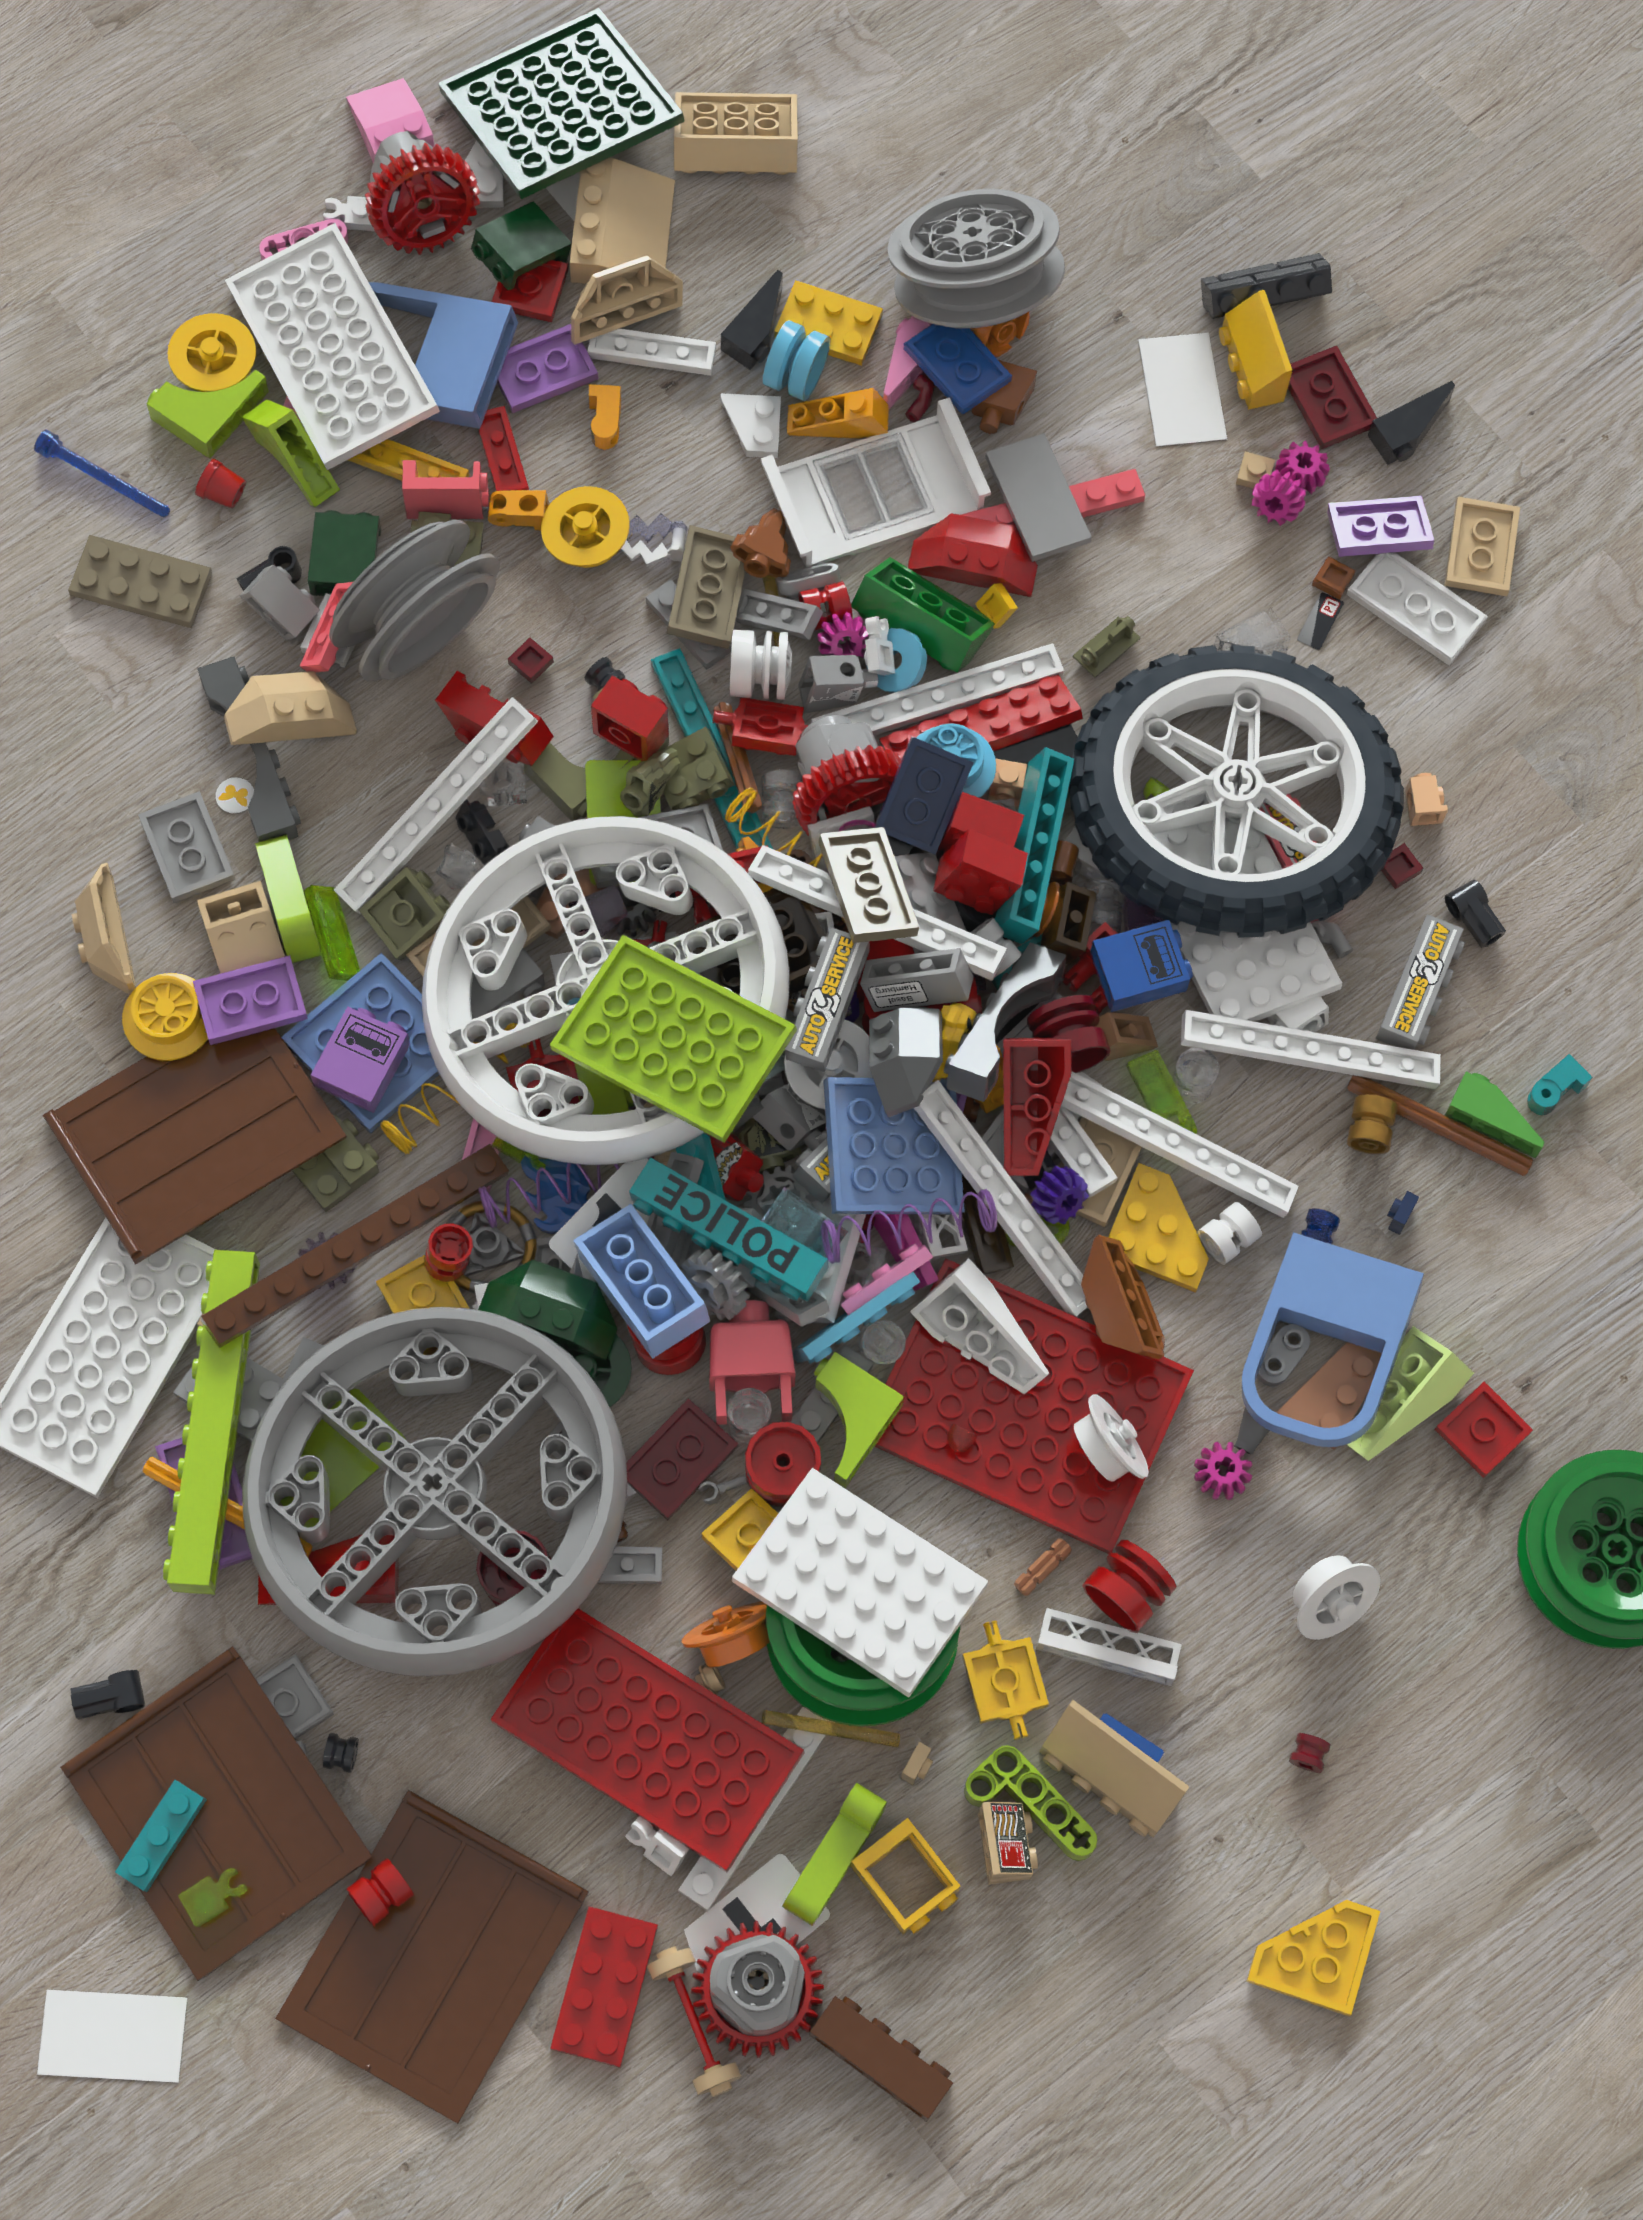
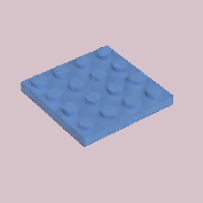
M382 953L307 1015L308 1019L298 1022L281 1037L293 1054L312 1072L347 1006L358 1010V1008L366 1009L373 1013L377 1020L386 1024L389 1021L395 1022L406 1030L410 1046L374 1113L335 1096L370 1134L380 1126L382 1120H387L397 1112L400 1104H406L421 1091L422 1084L431 1083L440 1075L427 1042L423 1023L422 994Z
M827 1077L824 1079L832 1214H872L875 1210H881L885 1214H900L906 1204H912L921 1214H929L935 1199L942 1198L951 1205L956 1215H959L960 1203L963 1198L962 1172L916 1110L912 1108L888 1117L873 1078ZM941 1079L939 1082L957 1104L956 1092L947 1089V1079ZM937 1201L935 1203L932 1214L953 1215L944 1202ZM907 1207L903 1214L918 1213L912 1207Z

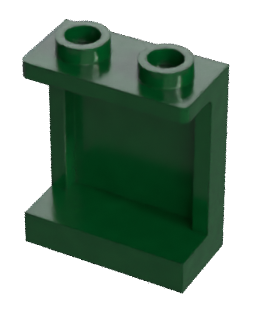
M532 201L476 228L471 250L474 256L479 261H482L492 272L494 278L501 282L509 291L515 287L516 279L526 272L551 260L567 263L572 242L540 207Z
M328 510L324 513L315 512L308 572V585L311 595L325 596L326 593H332L335 584L354 582L376 560L378 537L381 536L379 516H373L366 512H360L356 515L342 514L334 510Z

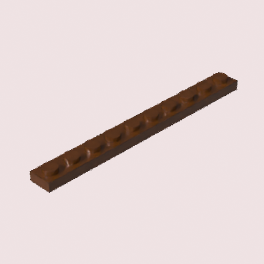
M488 1144L201 1316V1322L218 1347L221 1348L477 1194L479 1187L485 1186L487 1188L507 1176L509 1170L492 1145Z

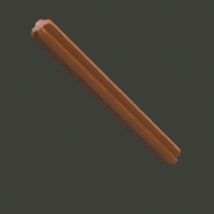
M1353 1075L1347 1089L1357 1095H1378L1391 1099L1398 1106L1396 1114L1522 1176H1525L1532 1166L1533 1159L1369 1078Z

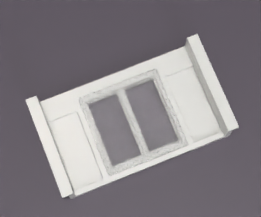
M950 397L938 401L936 416L889 430L885 434L874 435L778 467L773 455L760 458L762 467L805 568L823 564L847 555L853 556L926 532L951 513L961 515L983 509L985 497L991 495L990 488Z

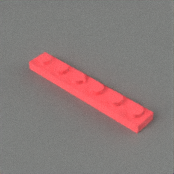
M1136 469L1069 486L1083 518L1144 502L1145 493ZM1006 503L961 514L963 516L1013 525L1017 530Z

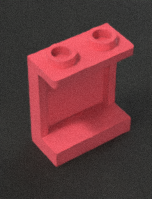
M403 460L402 491L407 519H418L419 512L451 514V519H483V507H489V488L487 473H481L480 461L473 462L472 477H418L416 460Z

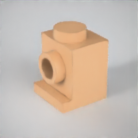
M996 759V773L990 787L988 801L1000 806L1019 809L1027 764Z
M1420 773L1410 777L1405 789L1410 826L1443 823L1448 807L1444 805L1443 788L1438 787L1436 775Z

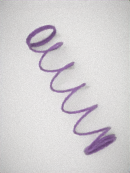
M567 1163L568 1201L550 1173L544 1168L538 1170L536 1177L537 1210L519 1182L510 1177L506 1184L507 1220L487 1192L486 1187H479L481 1201L490 1227L497 1228L498 1226L492 1205L505 1223L508 1224L510 1221V1181H513L518 1186L532 1210L539 1214L541 1211V1171L546 1173L563 1201L569 1205L571 1202V1163ZM577 1164L596 1193L601 1188L600 1165H597V1190L581 1164ZM614 1164V1166L618 1170L620 1167L618 1166V1164Z
M981 1189L978 1195L973 1192H967L960 1203L959 1219L946 1200L936 1198L929 1211L928 1225L921 1212L915 1206L906 1204L899 1215L898 1233L890 1218L881 1210H875L869 1219L867 1239L859 1224L850 1216L843 1217L837 1232L830 1220H824L821 1225L824 1251L830 1263L834 1264L841 1261L839 1245L841 1226L844 1220L850 1219L859 1230L867 1253L871 1256L870 1231L873 1217L877 1213H881L889 1222L896 1237L898 1247L901 1250V1221L904 1210L907 1207H912L918 1213L926 1229L929 1242L932 1244V1212L937 1201H942L948 1206L958 1226L960 1237L963 1238L962 1208L964 1200L968 1195H973L977 1198L979 1216L984 1229L987 1232H994L997 1227V1212L993 1197L987 1189ZM984 1195L989 1206L990 1215L984 1204ZM828 1229L832 1239L833 1254L829 1243Z

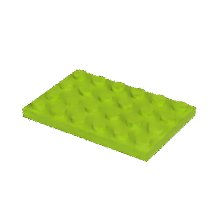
M622 935L550 1043L552 1051L725 1143L793 1038L797 1028L795 1024Z

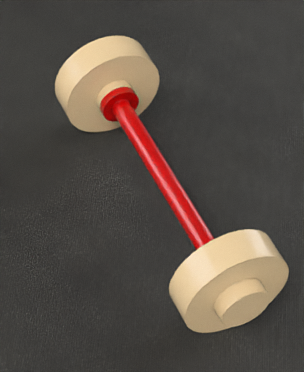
M674 1946L656 1954L658 1960L647 1966L651 1978L654 1981L667 1977L669 1982H674L706 2062V2066L703 2067L705 2074L692 2081L698 2095L711 2092L712 2097L725 2093L732 2089L731 2082L742 2076L736 2062L722 2066L720 2060H714L682 1980V1977L685 1976L684 1969L696 1963L691 1948L678 1951L677 1947Z

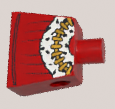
M708 1134L725 1198L739 1202L747 1191L752 1193L759 1191L764 1183L763 1176L758 1173L763 1165V1160L733 1134L729 1135L725 1143Z

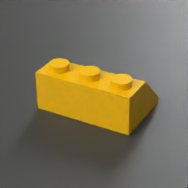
M1261 290L1227 312L1224 316L1223 325L1219 328L1221 344L1227 346L1229 351V368L1232 373L1236 372L1238 378L1237 390L1240 399H1245L1248 410L1284 402L1292 374V367L1266 292Z

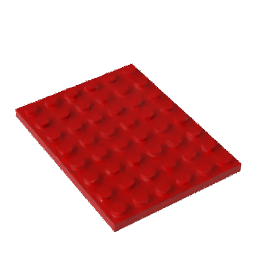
M945 1258L937 1275L938 1281L933 1283L929 1293L958 1268L960 1264ZM987 1276L986 1278L993 1284L1049 1372L1043 1380L1027 1393L1023 1394L989 1372L987 1366L974 1358L969 1360L960 1354L961 1350L947 1341L942 1343L935 1339L916 1319L885 1383L904 1396L903 1406L875 1447L1107 1554L1113 1552L1145 1478L1141 1479L1131 1472H1127L1114 1482L1107 1480L1095 1468L1082 1449L1075 1434L1074 1424L1090 1414L1088 1403L1090 1396L1096 1394L1102 1397L1111 1405L1123 1421L1127 1419L1137 1433L1135 1439L1143 1452L1149 1471L1194 1370L1164 1356L1160 1359L1152 1358L1103 1343L1096 1333L1095 1325Z

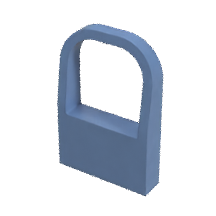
M369 282L382 306L432 318L415 364L440 412L427 419L480 429L518 325L512 306L385 283Z
M1293 1232L1243 1369L1242 1399L1253 1419L1274 1433L1320 1447L1343 1446L1363 1436L1376 1418L1422 1287L1424 1273ZM1279 1321L1295 1324L1305 1329L1382 1353L1364 1406L1353 1420L1339 1427H1317L1280 1415L1269 1409L1261 1401L1255 1382Z

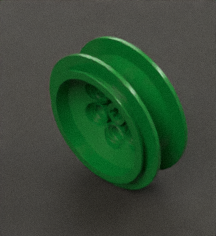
M1621 1449L1603 1450L1589 1453L1570 1461L1556 1471L1534 1496L1523 1515L1517 1538L1519 1571L1523 1584L1537 1609L1549 1622L1565 1634L1578 1641L1601 1648L1628 1649L1643 1646V1566L1640 1562V1557L1643 1556V1537L1633 1534L1630 1527L1631 1523H1637L1643 1527V1453ZM1597 1513L1608 1515L1611 1519V1526L1600 1524L1597 1519ZM1573 1536L1583 1537L1588 1544L1587 1549L1576 1547L1573 1542ZM1616 1548L1619 1554L1613 1558L1608 1552ZM1587 1568L1594 1571L1597 1575V1582H1588L1583 1577V1569ZM1616 1580H1626L1631 1587V1592H1621L1616 1585Z
M767 1605L766 1626L769 1643L766 1646L772 1668L778 1680L800 1705L813 1714L835 1723L862 1727L877 1726L911 1715L929 1702L941 1689L955 1661L960 1626L911 1696L907 1697L851 1659L845 1662L834 1660L832 1655L838 1652L837 1650Z

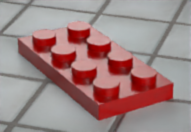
M588 1907L551 2043V2050L621 2068L658 1924Z

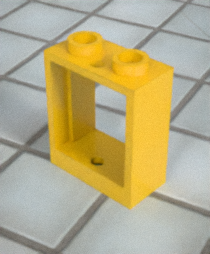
M906 1818L851 1861L850 1867L902 1935L909 1930L913 1934L917 1933L930 1922L927 1916L937 1908L943 1912L959 1899L955 1894L959 1891L960 1884L909 1818ZM909 1840L945 1889L905 1919L868 1870Z

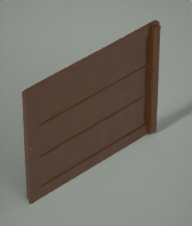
M275 1028L210 1045L209 1040H207L199 1050L178 1060L160 1061L144 1057L55 1111L52 1109L43 1115L135 1265L347 1138Z
M234 1646L60 1767L121 1862L174 1780L181 1782L207 1799L148 1892L139 1888L197 1981L208 1976L373 1857Z
M408 1790L371 1854L373 1857L366 1862L356 1881L361 1877L370 1879L371 1870L388 1858L407 1882L414 1896L399 1907L390 1905L389 1915L373 1927L348 1894L275 2019L459 2124L589 1891Z

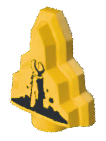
M954 1002L950 1006H943L941 1010L943 1062L932 1082L948 1077V1074L944 1073L948 1057L951 1054H956L962 1036L965 1033L969 1034L972 1030L977 1013L964 1004Z

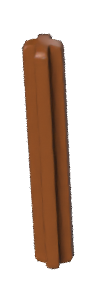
M720 702L719 705L713 708V712L718 710L733 713L731 704H726L725 702ZM717 724L738 793L740 794L748 788H754L758 792L745 749L731 746L732 726ZM759 792L746 812L753 814L762 808ZM750 794L741 801L742 806L746 803Z

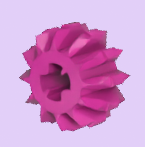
M1307 440L1302 443L1301 447L1293 441L1289 449L1283 448L1279 455L1280 459L1277 460L1275 469H1278L1282 476L1290 472V479L1293 481L1301 479V484L1298 488L1306 489L1311 495L1315 492L1316 486L1322 487L1325 484V477L1328 475L1330 467L1327 464V453H1319V444L1313 448L1308 447Z
M1278 469L1273 471L1271 475L1266 473L1252 490L1254 498L1251 505L1259 507L1257 516L1266 515L1268 524L1274 519L1280 526L1285 524L1287 520L1292 522L1305 507L1303 499L1306 496V490L1298 488L1301 484V479L1293 481L1290 479V472L1285 473L1284 476L1280 474Z
M846 612L842 620H839V617L833 614L832 624L828 622L822 623V628L825 632L817 633V639L821 642L818 647L820 654H826V656L856 655L864 658L865 640L869 639L866 626H863L864 622L861 617L857 616L852 620L851 614ZM849 636V641L845 639L846 643L840 644L839 640L844 641L843 637Z
M1218 1441L1214 1442L1212 1451L1204 1447L1201 1451L1203 1459H1196L1194 1466L1201 1470L1195 1473V1481H1206L1200 1490L1205 1493L1212 1488L1214 1490L1212 1495L1214 1500L1219 1498L1221 1492H1224L1227 1500H1232L1234 1491L1243 1494L1246 1489L1243 1483H1250L1252 1475L1246 1472L1252 1467V1462L1248 1460L1241 1461L1246 1452L1244 1449H1240L1236 1454L1232 1452L1234 1447L1232 1442H1228L1225 1450L1222 1449ZM1220 1465L1228 1468L1225 1477L1218 1474Z

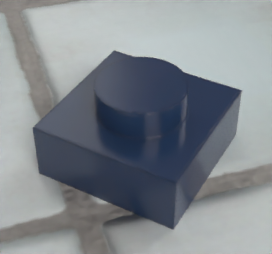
M1407 1191L1402 1201L1397 1198L1394 1200L1387 1214L1388 1217L1392 1218L1388 1230L1398 1235L1401 1234L1419 1196Z

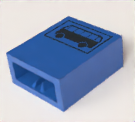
M1169 920L1093 940L1090 954L1111 1012L1187 991L1190 979L1193 978L1192 968L1188 959L1183 960L1180 952L1182 948L1180 934L1177 929H1172Z

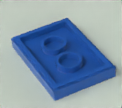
M931 324L904 343V350L947 398L950 397L952 404L962 415L1012 380V375L970 328H951Z

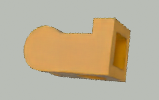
M589 384V409H596V416L591 421L592 442L599 449H611L618 443L621 386Z
M546 490L493 492L490 494L488 521L496 526H532L535 530L541 531L542 518H544V513L550 505Z

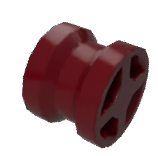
M1298 1733L1295 1739L1297 1748L1295 1752L1291 1753L1289 1762L1304 1770L1322 1773L1324 1768L1322 1760L1324 1754L1329 1752L1331 1744L1319 1737Z

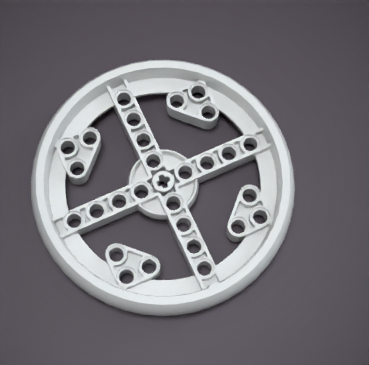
M610 816L574 820L530 835L510 846L478 871L456 896L436 931L427 957L422 987L423 1023L429 1050L445 1085L458 1103L480 1125L503 1141L539 1157L584 1165H611L633 1162L675 1149L705 1133L657 1106L644 1107L647 1101L631 1092L630 1094L636 1109L614 1114L591 1115L594 1109V1101L583 1082L537 1064H525L516 1072L515 1082L518 1088L517 1091L496 1072L487 1060L560 1030L576 1004L567 1005V1003L572 998L582 997L618 943L616 940L601 939L576 877V871L601 866H618L616 878L625 897L673 915H682L690 910L693 905V896L690 888L695 890L712 905L722 919L650 947V949L671 960H675L676 963L697 974L739 958L741 975L740 996L784 1019L786 1017L789 1000L787 949L779 922L762 890L743 867L711 842L682 828L645 818ZM663 864H671L670 867L665 870H658V868ZM559 874H567L561 880H554ZM634 876H639V877H640V878H639L637 881H635V882H632V883L627 882L628 879H630L631 877H634ZM547 884L573 949V952L565 959L559 969L556 986L472 1020L471 990L474 975L480 986L485 990L493 991L501 988L505 984L526 942L527 932L517 912L510 909L535 889ZM676 891L683 892L680 896L676 898L669 897L672 893ZM569 902H578L575 906L571 908H565V906ZM515 926L512 932L503 933L506 928ZM589 929L585 935L576 936L578 931ZM728 935H738L732 941H724V938ZM484 939L480 945L472 946L474 941ZM698 947H706L700 954L692 953ZM593 957H601L598 962L594 964H587L589 959ZM488 967H495L491 973L483 974L484 970ZM543 1010L549 1011L546 1016L536 1018L539 1012ZM510 1023H518L514 1029L504 1030ZM486 1036L481 1043H473L477 1037ZM540 1080L536 1087L526 1088L529 1082ZM575 1096H583L581 1102L569 1104L570 1100ZM543 1109H552L549 1115L537 1117Z

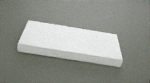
M1395 552L1377 554L1346 593L1347 596L1449 666L1488 618L1483 612Z

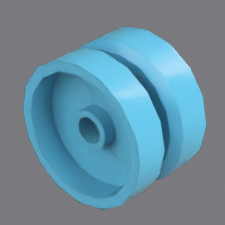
M790 320L786 321L779 330L769 352L763 373V384L777 391L787 386L790 396L805 402L814 391L828 357L831 338L815 330L806 336L803 325Z

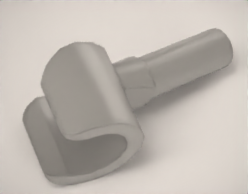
M741 1476L718 1485L706 1481L700 1484L698 1490L701 1492L708 1488H714V1495L703 1500L706 1504L712 1505L719 1501L721 1494L747 1484L745 1476Z

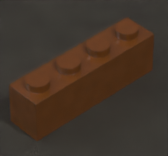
M835 1996L811 2029L809 2036L927 2122L953 2085V2082L948 2079L951 2073L935 2061L931 2065L927 2064L918 2057L921 2051L907 2040L903 2039L900 2044L889 2036L892 2030L877 2018L870 2022L859 2014L862 2008L850 1998L844 1996L840 2000Z

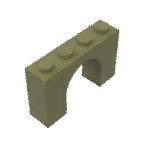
M602 689L598 691L594 696H592L593 702L597 698L599 693L602 691ZM669 736L666 738V740L664 741V743L658 751H661L662 749L668 747ZM551 743L547 745L532 766L520 762L521 770L571 821L577 820L580 817H587L585 768L569 762ZM620 749L613 760H629L626 763L628 764L631 760L638 759Z

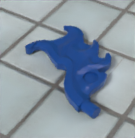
M523 1151L521 1167L525 1175L536 1184L538 1170L540 1168L546 1169L568 1201L567 1163L551 1159H538L531 1153ZM575 1163L570 1164L571 1202L569 1205L563 1201L546 1173L540 1172L541 1211L547 1216V1219L542 1221L535 1218L533 1221L542 1232L556 1234L588 1201L587 1195L590 1192L588 1181ZM526 1191L530 1201L538 1209L537 1194L533 1195Z

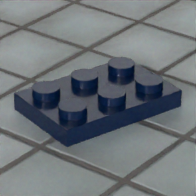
M911 737L874 828L884 827L887 835L936 855L974 762Z

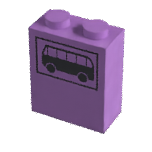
M347 1006L311 1073L314 1087L374 1113L410 1046L408 1033H406V1030L401 1025L389 1021L386 1024L377 1020L376 1016L366 1009L358 1008V1010Z

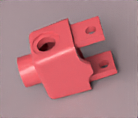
M747 1300L745 1301L746 1307L730 1319L729 1322L716 1323L710 1331L709 1388L710 1391L715 1392L716 1424H727L726 1391L735 1392L741 1395L744 1401L761 1400L765 1393L774 1389H780L782 1422L792 1421L791 1388L795 1386L796 1373L789 1324L785 1320H770L769 1305L766 1302Z

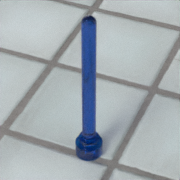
M46 429L38 436L34 445V451L45 458L58 457L161 517H167L170 514V508L164 503L64 447L63 442L59 440V436Z

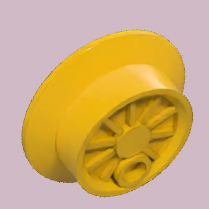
M209 313L193 317L184 322L171 337L167 354L170 368L181 383L197 391L212 392L236 385L248 376L255 363L256 345L251 332L242 322L228 315Z
M592 486L573 488L559 495L547 507L541 522L542 539L550 554L565 564L583 568L596 567L609 561L625 544L630 529L629 515L622 501L608 490Z
M177 973L160 974L143 981L131 992L123 1008L122 1025L128 1041L139 1053L155 1060L173 1061L193 1054L206 1043L208 1036L193 985L194 978Z

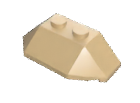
M644 256L593 274L583 288L571 316L572 343L575 345L681 307L683 281L649 256Z
M314 671L252 676L224 715L231 745L356 735L357 733L349 702Z
M104 863L100 865L75 900L77 913L72 914L75 932L82 933L83 943L78 944L82 963L88 962L93 974L130 995L136 989V983L113 875L109 864Z

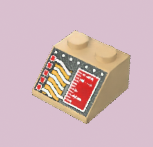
M982 1803L978 1818L988 1885L1031 1879L1033 1875L1032 1869H1038V1861L1035 1847L1029 1848L1027 1834L1033 1832L1030 1812L1023 1811L1022 1803Z

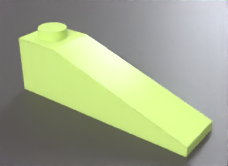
M1413 1326L1404 1336L1373 1424L1363 1436L1346 1445L1367 1461L1371 1460L1453 1400L1474 1372L1452 1351Z

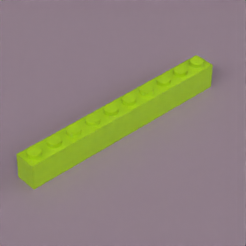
M214 1250L213 1260L208 1261L206 1265V1281H209L208 1293H203L202 1314L209 1312L258 1282L260 1262L255 1252ZM204 1325L198 1326L196 1342L197 1346H200L199 1359L194 1358L192 1364V1378L196 1379L194 1391L189 1392L187 1398V1410L191 1412L190 1423L189 1425H184L182 1442L183 1445H186L185 1458H180L178 1462V1478L181 1479L180 1492L176 1491L173 1497V1512L177 1513L175 1525H171L169 1528L168 1545L172 1546L171 1557L165 1560L163 1567V1579L167 1581L173 1592L215 1595L251 1330L219 1348Z

